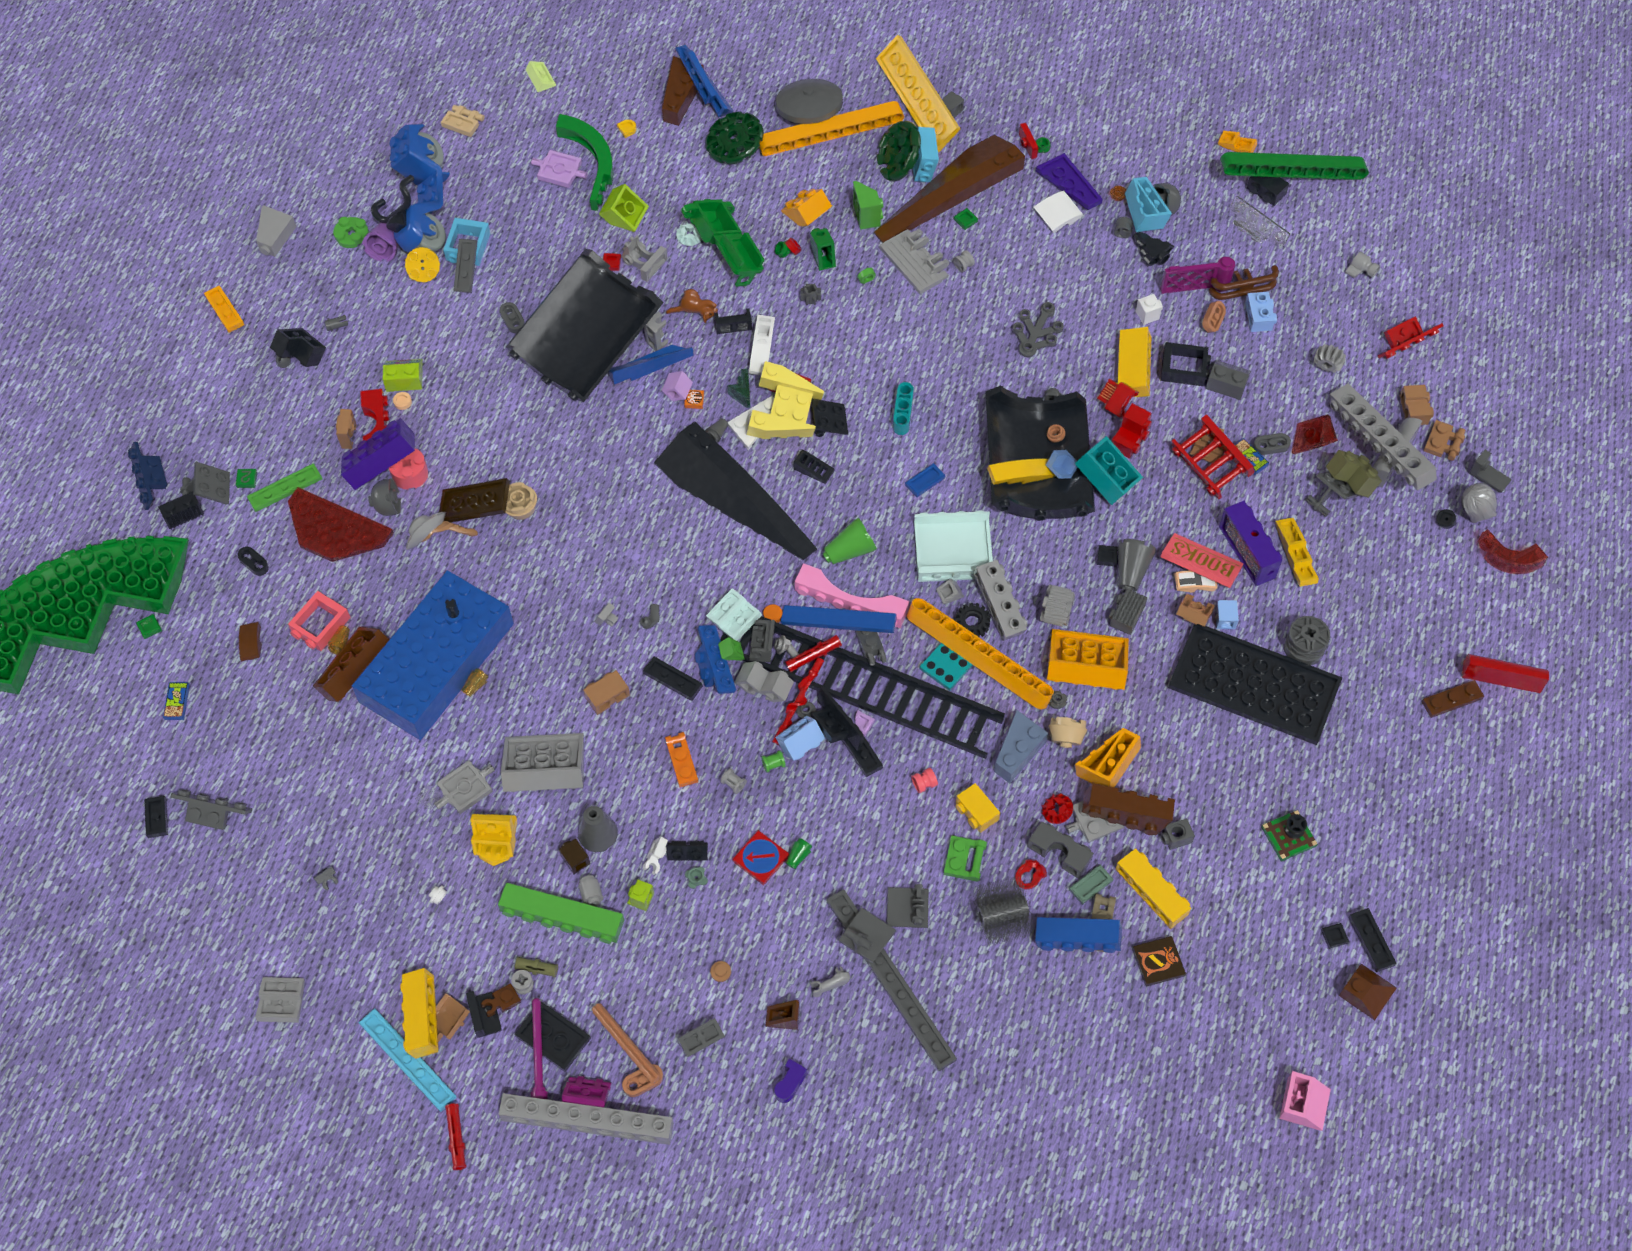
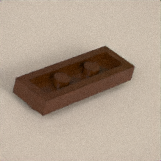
M1473 680L1424 698L1422 704L1430 718L1482 700L1484 694L1476 681Z

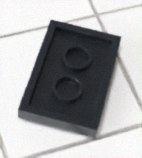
M541 1002L542 1056L566 1072L590 1041L591 1036ZM531 1013L517 1030L515 1037L533 1049V1016Z

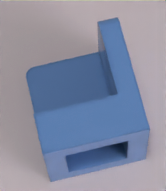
M1054 450L1046 466L1059 479L1071 478L1077 469L1075 465L1077 460L1067 450Z

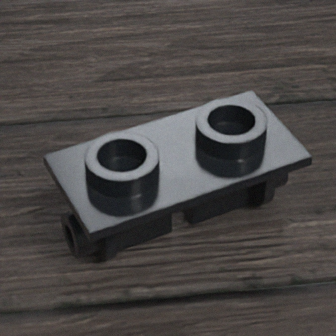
M671 840V842H667V861H708V842H704V840L690 841V845H686V841Z

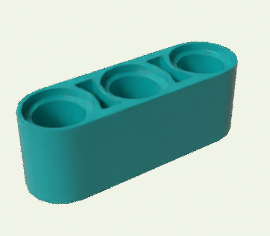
M908 382L900 383L897 388L893 418V431L897 435L907 434L910 428L914 387Z

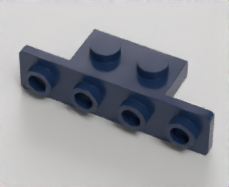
M133 442L128 450V458L132 461V473L136 477V488H139L140 503H143L144 510H149L153 501L150 489H166L167 482L160 456L141 455L138 442Z

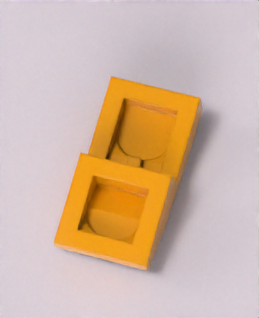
M1223 130L1218 145L1235 152L1253 153L1257 146V139L1240 137V132Z

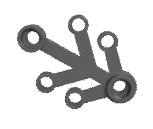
M1045 302L1041 306V316L1035 327L1030 319V311L1028 309L1020 311V319L1024 322L1030 334L1029 339H1027L1023 333L1024 325L1022 323L1016 322L1013 325V332L1021 342L1019 352L1022 356L1032 357L1038 349L1056 345L1057 337L1053 333H1061L1064 324L1061 321H1055L1053 326L1042 329L1047 318L1052 317L1055 313V306L1051 302ZM1047 336L1046 340L1036 342L1037 338Z

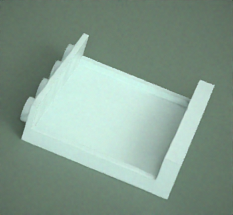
M990 511L915 514L914 530L918 582L948 581L949 579L976 580L973 573L975 568L993 561L989 525Z

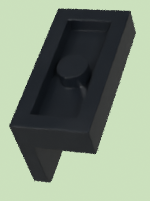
M474 991L466 993L477 1038L502 1031L498 1011L496 1010L493 1016L487 1017L486 1013L492 1007H481L482 1001L494 999L492 992L478 996L475 995Z

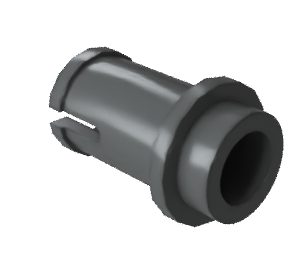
M343 315L333 319L327 318L324 321L327 331L331 330L333 332V329L348 326V321H343L347 319L346 316Z

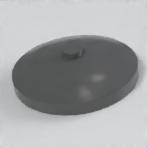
M823 79L795 81L781 89L776 97L778 113L784 119L800 124H812L830 119L841 110L843 105L841 89L836 84Z

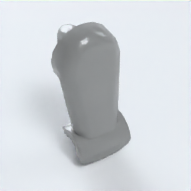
M839 966L840 971L836 967V975L822 983L819 981L811 983V987L819 988L813 991V996L820 997L826 991L845 985L850 981V973L844 972L841 966Z

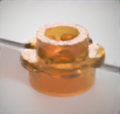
M1117 185L1110 190L1111 197L1115 201H1121L1126 197V188Z

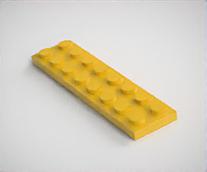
M896 35L877 56L876 60L918 127L935 128L939 153L961 129L902 36Z

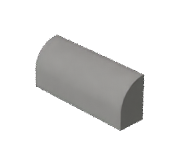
M1406 418L1401 422L1397 430L1412 443L1418 433L1422 420ZM1380 455L1373 468L1377 470L1378 476L1382 480L1379 487L1383 488L1394 471V467L1391 464H1387L1383 456Z

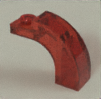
M1488 529L1482 532L1478 540L1480 548L1487 552L1484 560L1494 568L1506 573H1531L1543 567L1548 559V556L1537 544L1521 551L1510 550L1504 547Z

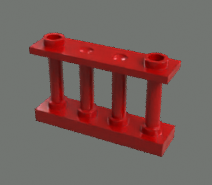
M1206 414L1201 418L1202 426L1199 431L1182 444H1179L1175 439L1172 440V451L1177 457L1181 456L1206 484L1209 494L1211 496L1215 495L1220 499L1222 498L1220 488L1240 473H1245L1249 478L1254 474V467ZM1210 434L1213 437V442L1193 457H1190L1185 450L1204 435ZM1217 447H1221L1225 451L1222 457L1204 470L1197 465L1198 461ZM1233 460L1237 464L1236 468L1214 484L1208 476L1227 461Z

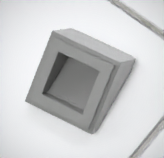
M949 579L936 588L944 605L964 597L958 583L953 579Z

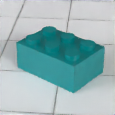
M1107 436L1075 463L1111 505L1143 478Z

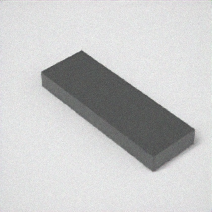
M459 239L453 289L455 292L472 293L477 240Z

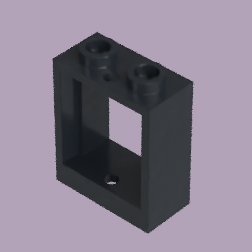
M1165 342L1160 381L1204 386V382L1209 379L1210 370L1207 369V365L1210 366L1211 355H1208L1209 347ZM1171 355L1202 359L1201 372L1170 369Z

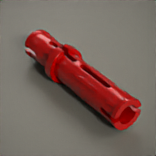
M835 635L822 643L821 641L818 642L813 648L785 661L790 672H793L799 667L808 664L818 657L826 656L828 652L842 646L841 641Z
M453 1103L446 1105L445 1109L450 1139L448 1149L452 1156V1168L458 1171L466 1168L464 1155L466 1146L462 1139L459 1105Z

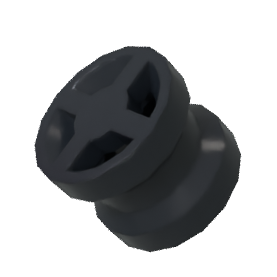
M1299 814L1291 815L1284 827L1285 834L1292 839L1302 837L1307 828L1306 819Z

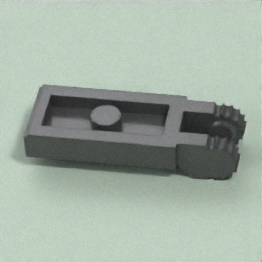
M855 630L865 658L868 659L870 666L875 665L874 656L879 655L882 663L886 662V655L878 633Z

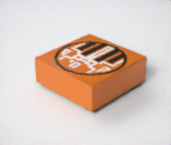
M689 390L685 399V408L703 409L704 390Z

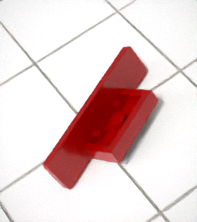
M1416 316L1384 332L1391 349L1377 356L1378 358L1385 356L1388 359L1396 355V350L1404 351L1411 347L1410 343L1414 342L1417 344L1425 340L1424 336L1429 335L1431 337L1439 333L1438 329L1444 325L1441 323L1423 332Z

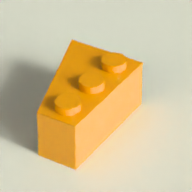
M1122 728L1107 739L1104 745L1096 751L1093 750L1088 757L1075 764L1076 775L1091 784L1115 787L1141 749L1140 736Z

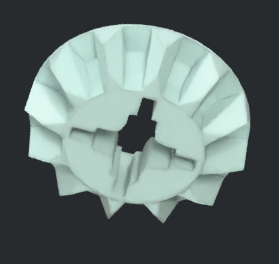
M688 222L685 225L680 224L676 237L681 244L693 246L702 241L697 228L693 224Z

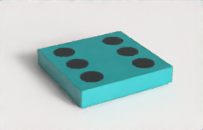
M941 643L921 664L920 670L951 691L973 664Z

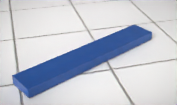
M784 605L781 623L791 626L894 633L897 615L896 613Z

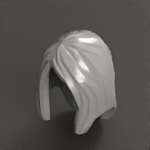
M1476 483L1470 485L1462 493V507L1465 508L1466 513L1470 516V522L1477 523L1497 516L1496 495L1487 484Z

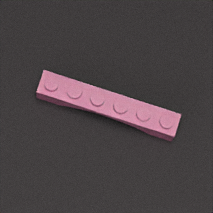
M804 563L795 580V591L800 595L812 596L819 602L826 601L839 609L896 613L895 627L900 629L909 610V601L893 595L880 598H863L850 595L834 586L825 577L821 569Z

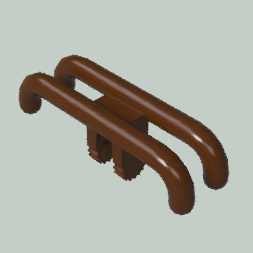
M1273 265L1271 267V274L1253 278L1248 268L1243 269L1245 280L1241 278L1238 271H1234V282L1226 284L1218 282L1217 278H1212L1211 284L1213 287L1209 289V293L1217 300H1227L1246 296L1248 293L1272 290L1277 284L1276 278L1279 275V269L1276 265ZM1269 282L1268 284L1254 287V285ZM1216 289H1217V290H1221V291H1227V290H1232V289H1238V290H1236V291H1231V292H1226V293H1219V292L1216 291Z

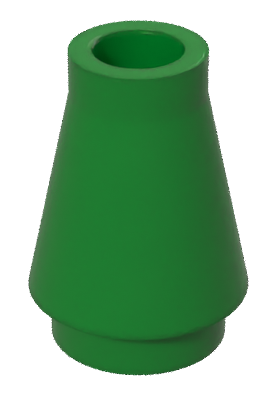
M798 838L797 842L794 841L786 864L796 870L798 865L811 853L812 845Z

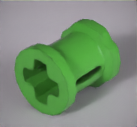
M778 750L776 754L761 756L766 773L780 766L782 768L786 767L781 750Z

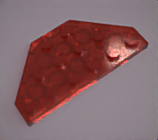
M297 487L288 500L300 548L331 562L383 548L394 533L392 528Z

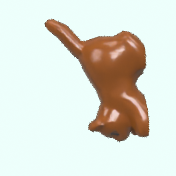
M688 289L684 291V296L680 300L679 306L666 310V313L682 311L697 313L703 317V321L706 323L708 319L715 315L714 313L718 312V309L713 301L708 299L702 300L697 291Z

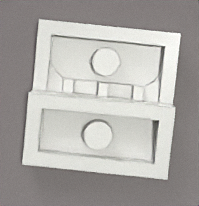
M1065 191L1058 192L1034 206L1036 212L1053 233L1057 232L1067 223L1069 226L1084 216Z

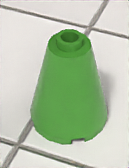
M857 518L824 548L825 552L822 554L828 563L836 564L874 552L877 548L871 536L867 533L865 526Z

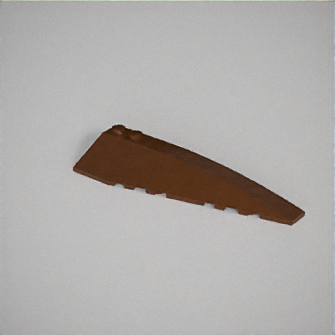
M996 135L988 137L966 149L876 229L874 234L884 243L907 229L910 231L1023 170L1025 155L1016 145Z

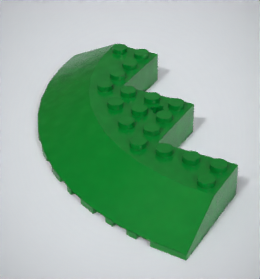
M133 536L124 540L110 539L102 541V544L93 546L88 544L86 548L77 551L75 549L60 554L61 557L55 560H47L37 565L36 569L27 575L22 574L12 581L13 584L4 591L1 589L0 691L19 695L40 644L95 654L114 605L169 615L182 581L189 540L187 538L164 536V538H154V536L135 538Z

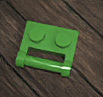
M951 836L944 875L976 882L980 881L981 874L979 871L987 842ZM974 848L976 850L972 870L968 872L965 869L969 849Z

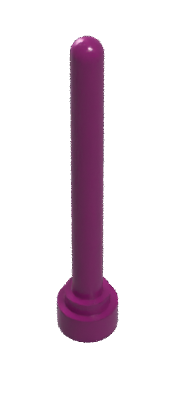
M534 998L532 1000L535 1087L532 1088L533 1092H530L532 1098L548 1100V1091H545V1087H543L541 1001L539 998Z

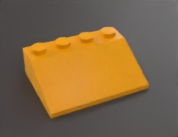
M1052 629L1047 680L1125 690L1128 674L1129 638Z

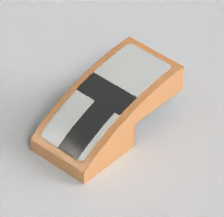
M1180 571L1174 574L1177 591L1192 593L1197 589L1205 591H1215L1217 589V582L1195 572Z

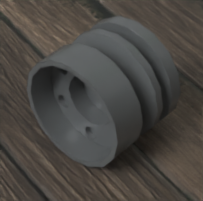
M1314 616L1297 618L1292 623L1284 643V652L1287 657L1308 665L1317 664L1322 659L1331 637L1328 626L1321 619Z

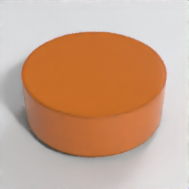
M775 604L768 605L763 611V617L779 623L782 618V609Z

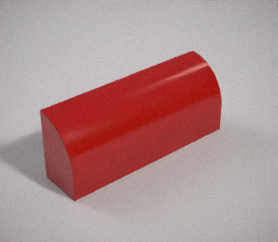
M1467 654L1463 663L1462 678L1541 693L1549 681V671L1547 669Z

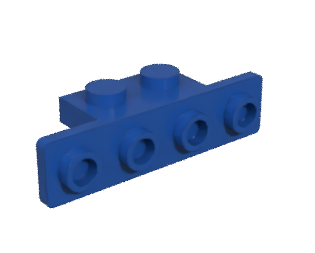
M699 626L698 632L702 645L695 653V661L698 663L700 676L705 687H712L715 684L719 694L735 693L736 687L728 662L721 657L718 645L721 641L716 626Z

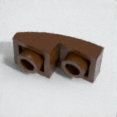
M259 622L240 626L239 654L241 662L260 657L262 644L259 640L261 630Z

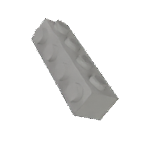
M994 560L976 567L973 573L1002 641L1024 634L1027 630V621L1019 612V602L1017 599H1014L1011 593L1013 589L1010 582L1005 579L1003 565L999 564L998 560Z

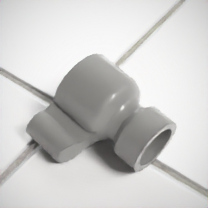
M1360 251L1345 273L1356 278L1365 271L1368 276L1373 278L1379 271L1380 265L1372 263L1371 258Z

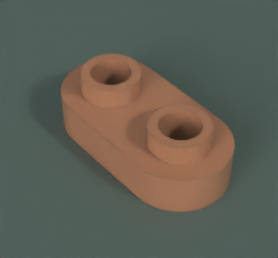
M1215 301L1209 305L1202 322L1206 332L1212 333L1219 330L1226 314L1223 302Z
M652 1064L660 1074V1079L655 1083H651L640 1069L626 1076L622 1083L624 1093L629 1097H637L657 1087L663 1080L662 1069L658 1065ZM631 1084L638 1085L635 1090L630 1089Z

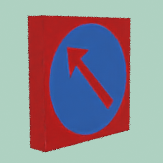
M758 830L732 860L737 866L764 886L788 859L789 853Z

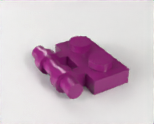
M579 1075L578 1077H569L562 1094V1102L604 1108L612 1082H606L600 1078L596 1080L585 1079V1076Z

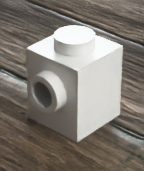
M1152 294L1138 299L1136 313L1143 325L1160 319L1163 306L1161 301L1157 300L1156 296Z

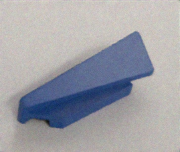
M686 44L676 47L675 49L705 105L711 103L718 117L734 112L701 66L694 51L690 50Z
M670 345L624 365L612 367L608 374L614 385L629 378L633 381L694 356L693 348Z

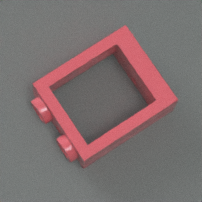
M317 591L288 623V626L291 630L290 634L295 639L299 640L301 638L309 648H316L322 651L350 619V615L346 608ZM319 606L335 617L316 637L303 629L301 625Z

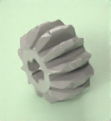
M1324 344L1317 349L1314 362L1322 370H1326L1328 373L1330 371L1336 373V371H1340L1343 368L1346 355L1343 350L1338 349V346L1334 347L1332 344L1330 346Z

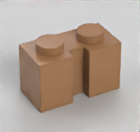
M1403 386L1400 400L1405 419L1417 418L1422 420L1421 425H1428L1430 419L1433 418L1434 410L1433 407H1430V393L1427 392L1426 386Z
M617 670L605 674L602 679L588 684L583 689L585 699L597 715L610 708V705L613 703H618L630 696L629 687Z

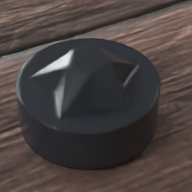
M1449 509L1441 510L1436 517L1438 525L1444 529L1452 528L1457 521L1455 513Z

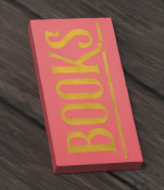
M1176 533L1173 534L1161 554V558L1228 588H1231L1244 564Z

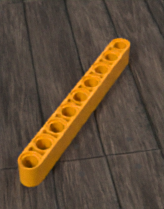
M891 101L835 115L822 122L800 124L764 133L763 141H760L759 148L763 156H769L892 125L903 121L904 114L899 103Z
M921 598L912 600L907 613V618L910 622L1035 708L1041 710L1047 708L1054 693L1050 685Z

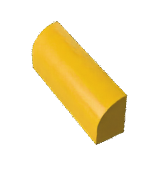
M1148 327L1120 330L1118 384L1124 382L1139 391V394L1135 397L1150 396L1152 336Z

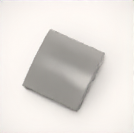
M263 977L258 994L260 1001L255 1016L257 1022L299 1023L304 992V978Z

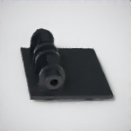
M812 398V418L814 420L813 424L816 426L814 433L817 437L824 436L825 432L848 435L845 405Z

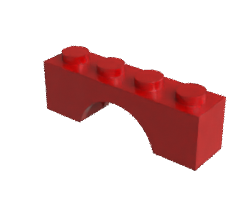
M382 388L360 391L361 407L364 416L376 420L374 429L363 436L365 441L370 439L376 431L385 429L387 421H390L389 411L386 410V406H389L388 396L384 395Z

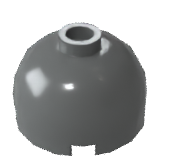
M1170 183L1154 184L1155 190L1172 215L1175 214L1181 204V196L1178 189Z
M394 479L378 481L371 489V496L368 497L370 506L374 507L376 512L384 516H394L401 513V498L397 497L399 489Z

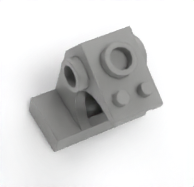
M636 235L635 238L631 236L629 239L631 242L628 241L624 244V252L621 257L627 265H633L640 269L641 279L648 282L667 261V249L660 246L656 252H648L645 250L646 246L639 241V235ZM640 257H643V258L647 259L648 261L642 262V261H640V260H638V259H639Z

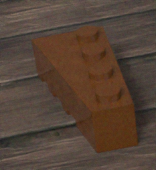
M673 56L662 114L663 122L679 126L698 90L681 58Z
M358 627L313 687L328 701L339 702L345 697L346 693L352 688L353 683L390 639L377 628Z
M1092 783L1085 790L1082 813H1086L1093 818L1105 819L1112 824L1124 825L1131 830L1142 831L1147 835L1156 836L1173 821L1175 799L1159 800L1157 795L1152 794L1149 797L1138 796L1136 791L1119 792V788Z

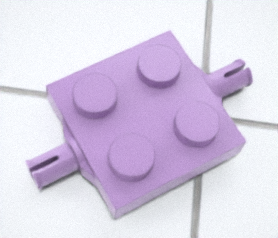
M550 150L543 160L533 158L531 161L532 165L540 167L537 174L538 180L570 188L576 177L586 179L588 176V172L579 170L582 164L581 158Z

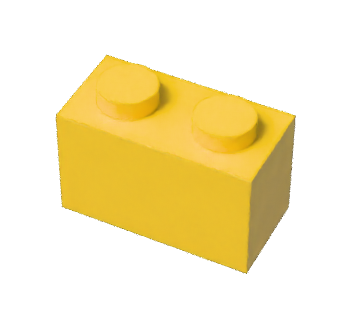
M976 783L956 796V809L960 814L966 815L969 825L974 830L977 829L981 833L999 821L1000 811Z

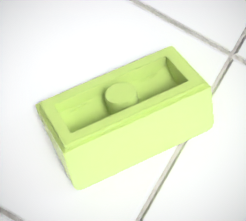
M529 61L526 72L537 92L556 86L544 62Z

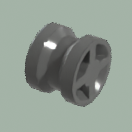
M1119 217L1115 223L1114 234L1118 238H1129L1132 233L1133 221L1128 217Z

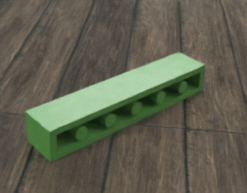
M506 883L498 903L500 911L507 917H514L515 915L529 923L533 921L541 922V925L544 927H559L560 930L566 933L578 932L582 937H596L601 942L607 944L611 942L617 943L625 921L622 913Z

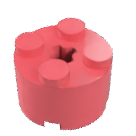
M415 449V451L389 467L392 479L402 489L418 488L428 478V467L424 455L418 449Z

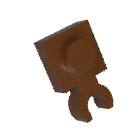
M510 983L493 992V1000L486 999L482 1001L481 1007L491 1006L492 1009L486 1013L487 1017H491L496 1013L497 1009L500 1008L501 1012L504 1013L520 1004L521 999Z

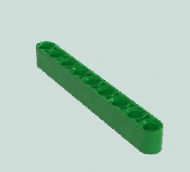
M1226 152L1220 157L1224 173L1232 176L1361 180L1369 174L1364 158L1359 156Z

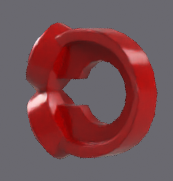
M1026 859L1025 863L1016 872L1015 879L1017 885L1019 884V887H1021L1022 883V889L1023 885L1025 890L1032 889L1039 884L1042 878L1047 877V871L1037 860ZM1032 868H1036L1032 882L1028 884L1023 883L1022 875L1025 872H1030Z

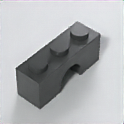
M1044 822L1039 824L1028 842V848L1044 858L1053 849L1063 851L1066 858L1063 861L1062 869L1080 879L1092 861L1094 854L1087 846L1076 843L1071 836L1063 835L1053 825L1045 824Z

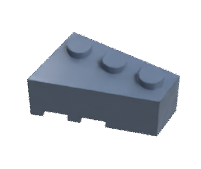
M1017 710L997 758L994 772L1010 784L1045 745L1048 732Z

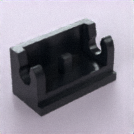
M750 308L746 309V314L719 317L718 312L714 313L717 335L752 330Z

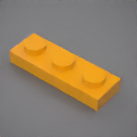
M220 285L204 293L207 301L228 333L244 326L243 320Z

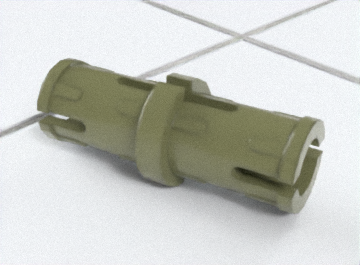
M518 956L515 962V970H526L532 972L533 975L542 974L555 978L558 972V964L541 962V959L537 958L532 960Z

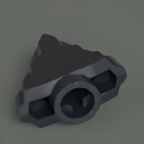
M1143 232L1134 234L1135 242L1141 248L1140 253L1143 256V261L1148 266H1152L1157 262L1163 265L1170 258L1169 253L1174 248L1168 241L1163 242L1159 238H1152Z

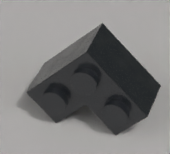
M303 328L277 329L270 348L278 357H295L305 367L318 366L326 349L323 344Z

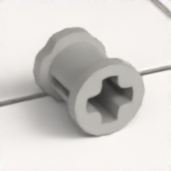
M730 768L724 773L720 782L727 784L733 789L735 794H738L745 787L747 780L745 778L741 779Z

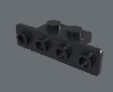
M824 686L820 687L817 701L823 709L812 712L811 718L816 720L820 730L830 744L848 739L856 750H860L864 740L862 731L856 727L852 719L843 711L841 705L834 700L832 694Z

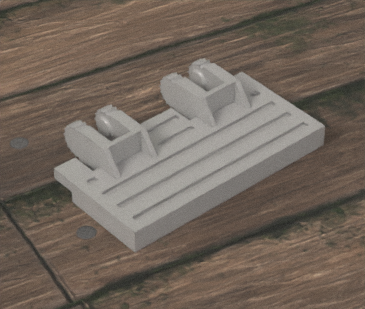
M907 229L880 244L879 249L919 294H922L948 278L949 275L944 269L948 267L949 261L947 259L940 261L943 258L941 252L930 255L923 247L927 245L929 238L926 236L920 238L923 235L921 229L913 232Z

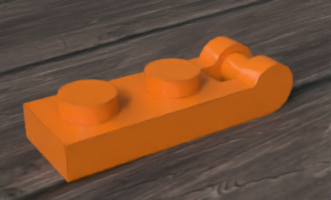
M680 732L677 736L673 737L671 735L666 736L665 741L679 788L698 783V777L684 732ZM681 743L682 747L674 749V744Z

